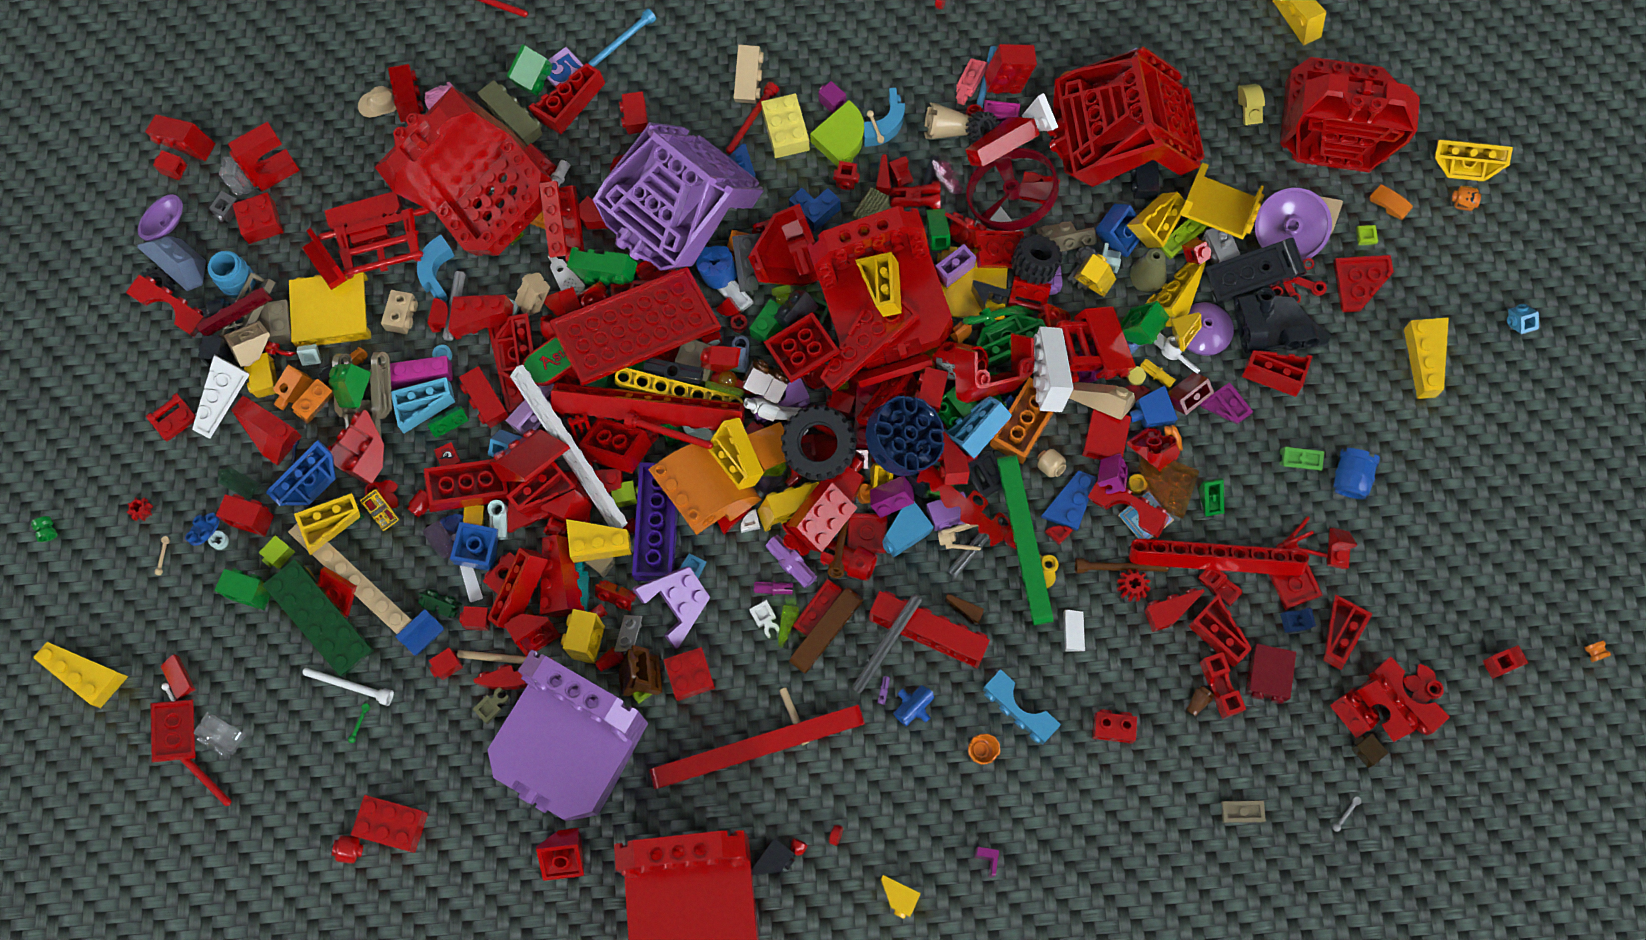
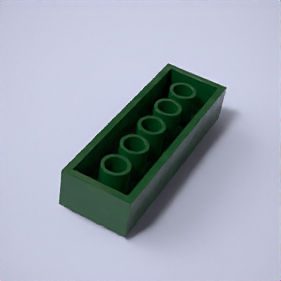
M294 559L263 584L265 589L339 676H345L375 651L299 560Z

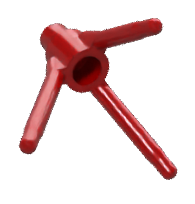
M1309 516L1300 523L1287 539L1282 540V543L1276 544L1277 548L1303 550L1308 554L1328 558L1326 553L1298 547V541L1314 534V531L1311 530L1295 538L1309 521Z

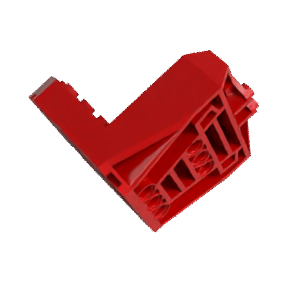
M1142 46L1138 49L1077 68L1055 79L1053 113L1058 127L1047 131L1049 136H1054L1049 146L1051 151L1056 152L1062 159L1064 172L1094 187L1151 160L1157 161L1180 176L1199 168L1201 165L1200 161L1205 157L1192 95L1188 86L1183 88L1182 83H1180L1179 80L1182 79V75L1179 70Z
M1310 57L1293 68L1286 80L1280 145L1284 149L1287 148L1293 154L1292 158L1298 163L1369 173L1377 165L1388 160L1392 154L1408 144L1418 129L1420 97L1407 84L1397 83L1384 67Z
M451 86L425 115L411 113L406 118L408 124L406 128L400 126L394 129L395 146L375 166V169L394 193L434 212L465 251L475 256H499L543 211L540 184L550 182L552 178L511 129L465 94ZM507 175V180L502 183V177ZM517 187L516 194L512 195V189ZM494 188V194L489 196L490 189ZM482 200L481 207L477 209V203ZM504 200V206L499 208V203ZM489 213H492V218L489 221H487V215Z
M896 206L822 231L818 235L819 240L816 243L811 242L807 245L840 344L845 341L848 331L862 309L870 301L869 298L871 296L855 260L892 252L899 263L901 298L919 314L920 318L862 367V369L870 370L882 365L887 366L923 355L927 350L941 346L954 332L952 329L954 327L952 315L929 252L925 228L917 208L904 211L903 207Z
M744 830L734 831V833H730V836H728L727 831H713L627 841L628 844L623 845V843L614 844L615 868L625 878L629 940H759L749 837Z

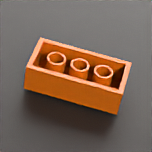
M1031 377L1028 378L1009 409L1012 417L990 442L992 448L1006 456L1016 454L1018 462L1022 465L1054 414L1052 411H1040L1039 404L1036 402V388L1033 387V379Z

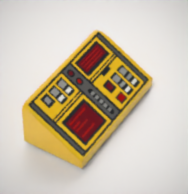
M377 489L360 500L383 531L400 520Z

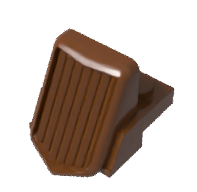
M632 645L631 649L627 650L619 666V683L621 693L624 696H630L637 691L654 695L662 693L659 656L650 654L649 649Z

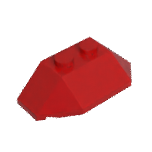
M528 313L509 316L494 338L498 373L512 382L514 381L510 376L515 368L522 365L526 356L535 350Z

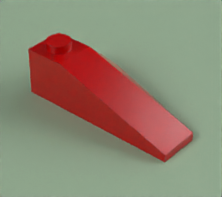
M244 395L231 409L261 454L277 466L290 452L295 442L302 437L293 427Z

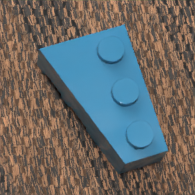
M988 396L970 410L972 413L963 420L961 418L956 420L957 424L951 429H944V432L959 449L972 458H975L1012 417V414L1005 406L991 396Z

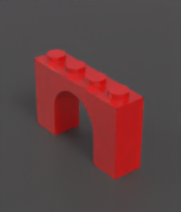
M268 121L228 143L231 148L229 153L234 161L243 170L254 187L258 186L262 192L300 171L287 149L268 159L258 161L261 156L282 145Z

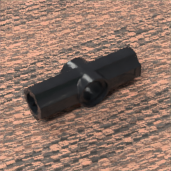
M655 358L647 359L644 365V373L701 384L704 374V368ZM673 365L676 366L678 369V373L676 376H673L670 373V369Z

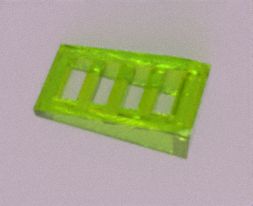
M784 605L782 608L778 637L779 648L785 646L799 614V607Z

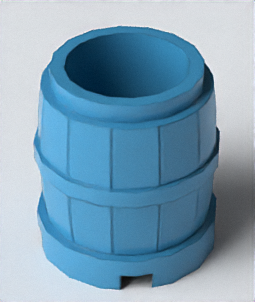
M231 251L216 253L211 257L208 264V272L213 282L226 296L231 298H237L236 296L239 295L249 273H254L241 257ZM252 279L250 283L252 290L256 284L255 279Z

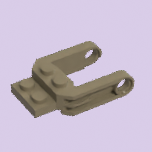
M373 352L370 369L371 400H362L359 408H340L334 396L335 412L345 419L346 428L352 422L351 419L357 411L366 410L381 437L380 419H385L392 410L390 359L386 352ZM347 353L336 354L332 360V367L341 364V359L344 360V364H353L351 356ZM379 357H380V359H381V365H380V366H379V363H378V358H379Z

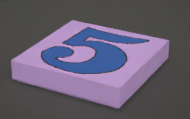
M565 47L549 59L553 66L551 74L547 76V79L554 86H557L559 83L562 84L569 79L571 74L581 68L583 64Z

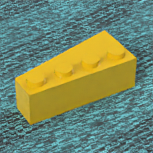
M46 642L33 657L86 702L98 708H102L128 678L126 675L49 642Z

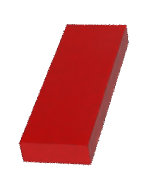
M827 579L793 627L805 636H808L841 595L843 589Z

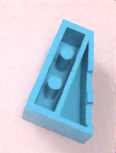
M447 377L391 392L397 425L403 433L408 432L455 403L452 385Z

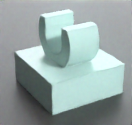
M316 343L297 347V354L302 366L321 363L322 358Z

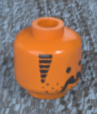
M1460 186L1458 191L1454 190L1451 201L1454 202L1456 209L1473 211L1474 208L1479 206L1481 194L1477 188Z

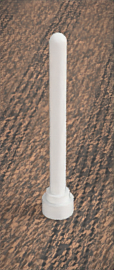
M310 668L303 669L305 676L375 697L380 704L388 706L393 699V690L387 688L376 690Z

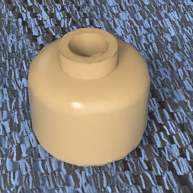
M1044 450L1038 455L1037 467L1048 477H1058L1065 471L1066 460L1056 450Z

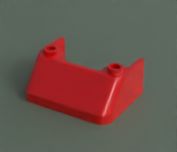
M1012 333L1011 371L990 376L987 370L978 369L977 351L959 346L954 347L956 397L961 402L970 403L985 399L988 396L993 397L1015 391L1034 371V338Z

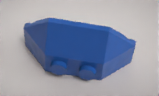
M317 440L266 493L279 506L310 505L336 479L333 454Z

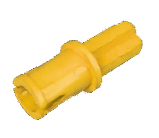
M1145 359L1140 365L1145 372L1154 377L1153 380H1158L1168 389L1176 381V379L1164 372L1163 368L1160 369L1148 359Z

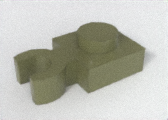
M501 688L495 690L492 699L487 695L473 708L474 712L486 724H489L502 711L499 705L507 703L510 699L508 695L503 699L499 698V694L503 691Z

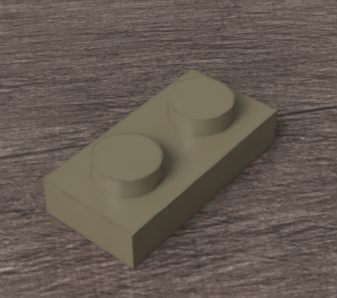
M1264 801L1221 802L1223 823L1266 822Z

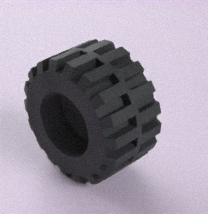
M1042 234L1026 235L1020 239L1011 259L1012 269L1016 270L1015 274L1020 275V278L1027 280L1028 283L1034 282V284L1039 285L1041 282L1046 284L1047 281L1050 282L1054 278L1062 262L1063 254L1060 251L1061 248L1056 245L1054 240H1050L1049 237H1044Z

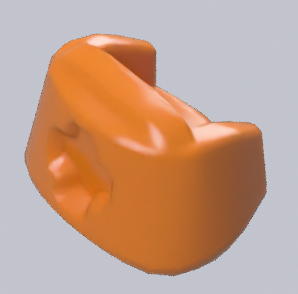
M360 347L349 354L355 366L363 363L367 358V352Z
M863 483L859 487L857 498L861 504L870 503V490L872 486L867 483Z

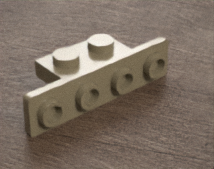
M1071 221L1036 228V235L1042 234L1044 237L1047 236L1050 240H1054L1056 245L1061 248V252L1096 243L1095 229L1093 227L1076 231Z

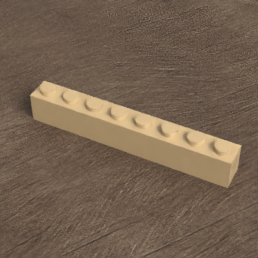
M296 524L288 533L307 550L299 526ZM329 542L312 554L323 566L356 585L357 588L354 595L396 634H399L412 621Z

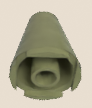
M1151 249L1132 265L1130 278L1132 285L1143 292L1157 291L1166 282V259L1162 250Z

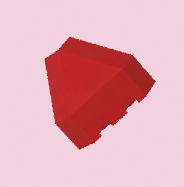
M800 203L773 214L748 256L758 282L806 286L819 280L815 269L814 272L799 276L794 258L791 257L787 245L788 241L803 236L806 239L807 245L811 242L816 243Z

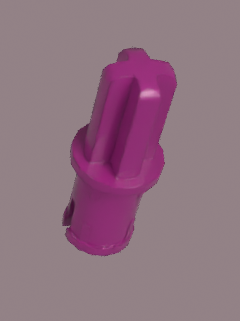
M775 580L773 582H754V593L772 594V596H775V594L792 595L793 590L784 589L793 588V582L781 583L775 582Z

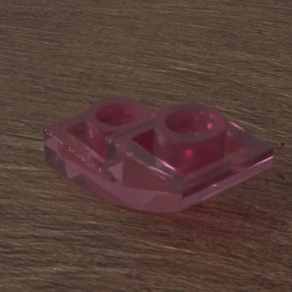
M934 160L932 165L941 183L950 193L960 194L964 188L959 185L960 182L956 178L952 177L955 171L950 168L951 165L945 160Z

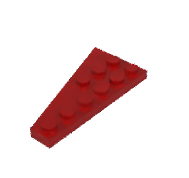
M594 470L598 479L604 484L608 494L622 488V470ZM564 472L580 490L579 493L592 500L574 472ZM509 481L508 494L522 482ZM508 500L507 532H515L516 529L533 525L532 523L548 519L551 515L543 511L541 507L522 514Z

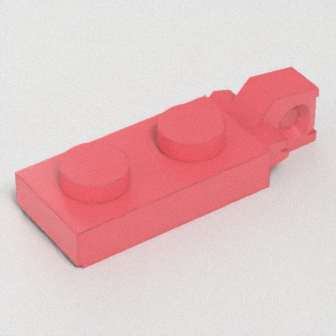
M972 58L969 60L956 85L957 104L965 105L968 96L972 97L988 67L987 62Z

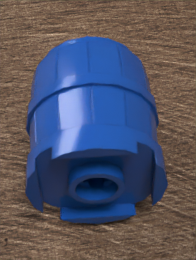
M1347 448L1345 452L1344 449H1341L1340 461L1334 479L1335 492L1354 499H1366L1375 481L1376 467H1378L1380 457L1376 454L1374 457L1369 456L1370 452L1365 450Z

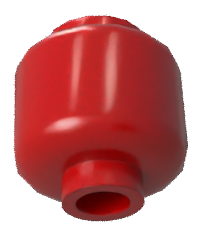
M341 835L338 840H334L331 856H335L336 862L353 864L356 862L357 857L362 856L364 845L360 844L358 837Z

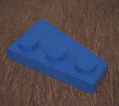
M1078 471L1043 513L1041 518L1078 531L1089 501L1088 495L1093 489L1097 477Z

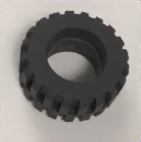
M825 405L808 406L807 409H800L795 416L792 415L789 418L790 421L788 424H785V431L781 436V449L786 462L795 472L807 479L825 481V479L836 478L835 476L841 475L851 465L852 459L856 454V433L851 423L842 413ZM815 425L829 427L837 437L835 453L824 461H813L802 451L801 440L803 434Z

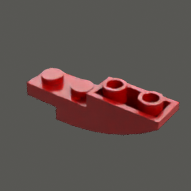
M508 664L497 667V670L491 673L489 671L478 674L477 678L473 679L474 683L478 686L495 690L498 688L502 690L522 689L528 685L521 679L522 675L512 665L509 666Z

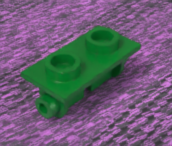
M455 406V408L445 412L447 415L445 417L441 414L434 419H430L427 426L435 438L469 421L462 406Z

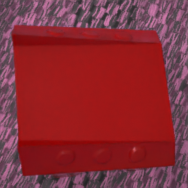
M1150 427L1127 441L1129 447L1141 455L1159 472L1172 461H1176L1180 454L1175 437L1163 436L1159 430L1151 429Z

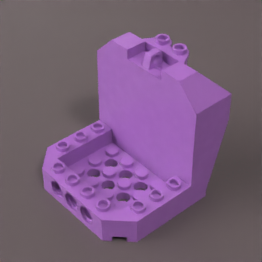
M649 122L644 131L604 180L593 201L606 227L616 234L615 244L622 249L628 247L630 249L629 255L633 259L649 261L659 270H672L693 266L728 209L753 208L764 190L761 186H758L759 181L700 135H688L689 130L683 126Z
M531 650L518 670L522 675L521 679L528 685L487 749L493 778L520 793L518 797L532 805L534 802L537 803L535 808L546 813L548 810L565 821L596 816L614 789L648 723L639 711L631 706L627 709L623 703L624 701L547 656L543 654L539 656L536 651Z

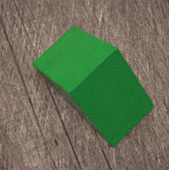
M1224 479L1203 481L1198 488L1205 517L1224 514Z

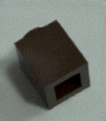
M1364 734L1354 741L1356 745L1351 748L1367 768L1377 764L1389 753L1373 734L1366 737Z

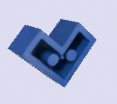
M803 188L789 198V207L800 203L808 225L814 233L841 210L840 199L828 188L816 199L811 197Z

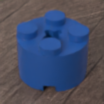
M726 246L703 248L696 262L703 282L713 289L725 288L730 281H734L737 277V268L732 253Z

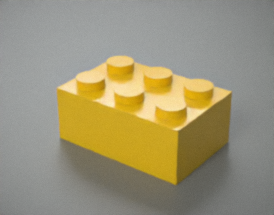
M573 609L572 614H569L567 617L566 625L568 630L562 636L561 645H563V649L573 660L596 664L595 661L597 660L605 625L596 613Z

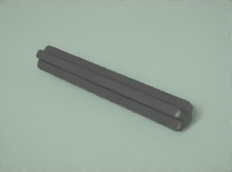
M999 517L998 523L1001 525L1003 520ZM979 533L970 543V546L982 547L989 539V535ZM965 549L948 569L949 574L957 577L979 550Z

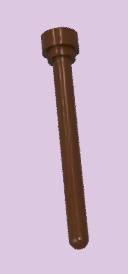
M848 520L838 532L834 561L828 567V574L833 578H841L844 575L845 567L842 563V555Z
M1084 558L1075 559V573L1084 574L1088 570L1127 571L1131 569L1135 571L1139 569V571L1167 572L1169 570V567L1089 562Z

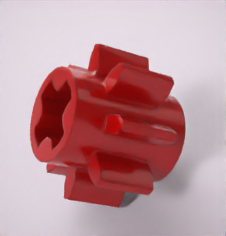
M135 497L131 503H128L129 510L126 512L132 515V519L135 521L139 518L146 521L147 517L152 516L151 508L154 506L148 503L149 500L144 497L141 501Z

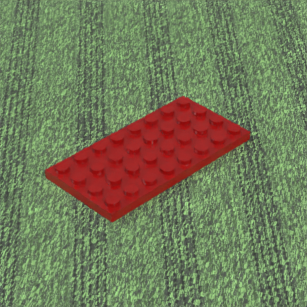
M688 267L549 321L582 386L721 329L720 323Z

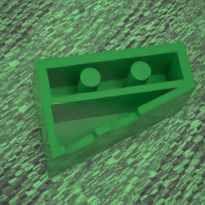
M572 247L567 263V268L583 279V282L588 285H594L599 281L604 285H609V283L620 285L632 283L637 267V262L628 254L605 251V254H596L595 250L589 249L588 252H582L577 247Z

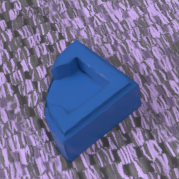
M454 514L446 518L444 517L438 522V526L456 534L459 522H463L464 516Z

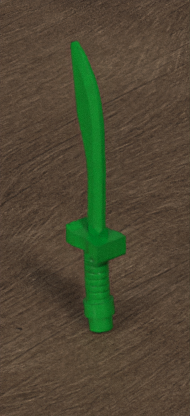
M1010 306L992 312L990 308H986L978 314L980 315L964 317L963 323L965 325H974L984 322L985 326H988L997 321L994 318L1000 316H1012L1015 314L1031 315L1034 312L1024 306Z

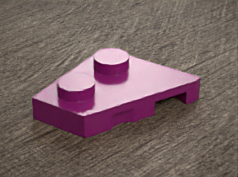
M1230 382L1200 404V407L1235 424L1240 423L1253 414L1252 409Z

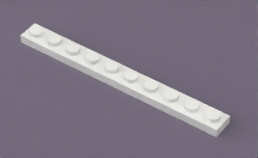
M523 364L517 366L510 377L547 433L569 445L570 449L562 455L609 527L623 529L628 523L624 514L620 512L614 499L608 494L604 484L598 479L592 466L588 464L582 451L574 443L572 436L567 432L561 419L553 411L551 404L543 396L541 389L531 378L529 371L525 369Z

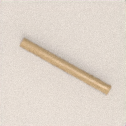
M458 650L457 653L458 658L523 664L526 656Z

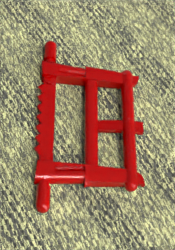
M424 207L415 210L408 208L402 210L400 214L393 213L391 216L387 214L384 218L380 216L378 219L373 218L371 221L367 219L364 223L360 221L357 225L353 223L349 227H334L333 231L320 233L318 239L323 241L336 237L340 249L338 253L341 256L345 269L342 273L348 280L353 278L355 274L380 268L381 272L388 271V266L409 260L421 261L420 258L423 256V252L419 250V231H416L414 216L428 214L430 210ZM399 221L404 222L405 235L350 248L348 234ZM408 241L410 253L386 259L384 247ZM377 249L378 261L354 267L352 255Z

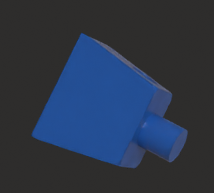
M1165 386L1138 399L1135 403L1136 410L1128 412V416H1131L1130 422L1133 423L1141 420L1144 428L1171 425L1178 420Z

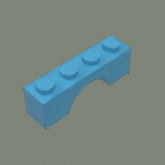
M1000 669L984 687L985 697L991 702L995 701L1000 705L999 709L1006 716L1011 715L1015 719L1014 723L1023 730L1025 728L1030 733L1029 737L1038 744L1040 742L1043 745L1061 724L1047 711L1030 714L1021 710L1013 697L1015 682Z

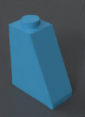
M915 501L914 504L900 510L882 542L885 551L889 554L891 553L893 557L928 536L934 528Z

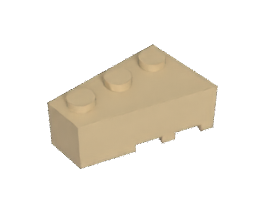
M738 45L734 90L735 102L757 104V99H760L761 88H759V81L762 80L761 63H763L764 52H761L760 46Z

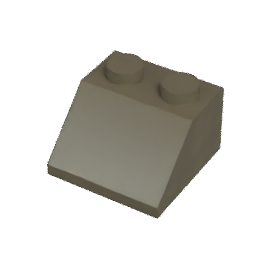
M286 299L268 302L264 305L257 319L269 332L268 341L280 345L292 343L290 303Z

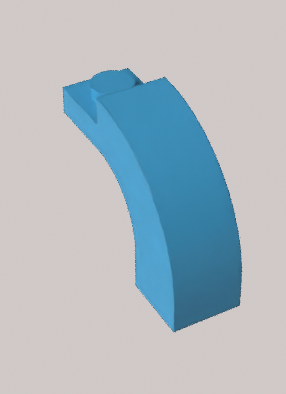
M889 88V113L883 119L875 121L881 136L884 137V142L881 144L894 138L904 122L905 103H901L900 94L897 95L896 88ZM872 121L864 122V146L881 145L877 142L878 136Z
M439 235L422 250L423 256L420 258L421 261L417 262V275L426 293L430 291L434 298L439 297L442 301H446L448 297L437 282V271L444 262L455 255L442 235Z

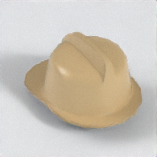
M378 86L372 89L371 92L364 94L358 102L359 112L369 118L394 112L396 106L392 89Z

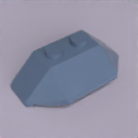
M166 236L138 244L137 248L186 291L202 286L206 260L182 239Z

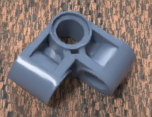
M741 335L732 342V347L741 348L738 367L728 370L731 372L746 373L748 370L750 345L748 339ZM740 343H743V344H745L746 346L743 348V347H739V346H737V345L740 344Z

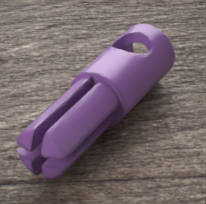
M886 676L883 677L877 702L882 705L886 703L890 681L888 676L887 678Z

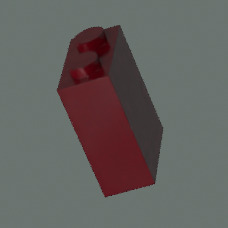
M1255 644L1251 650L1245 694H1250L1254 699L1269 698L1271 702L1279 704L1291 698L1296 651Z

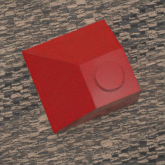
M520 614L511 618L504 625L526 657L531 650L537 652L561 636L548 617Z
M579 828L558 830L536 846L543 881L584 876L583 847Z

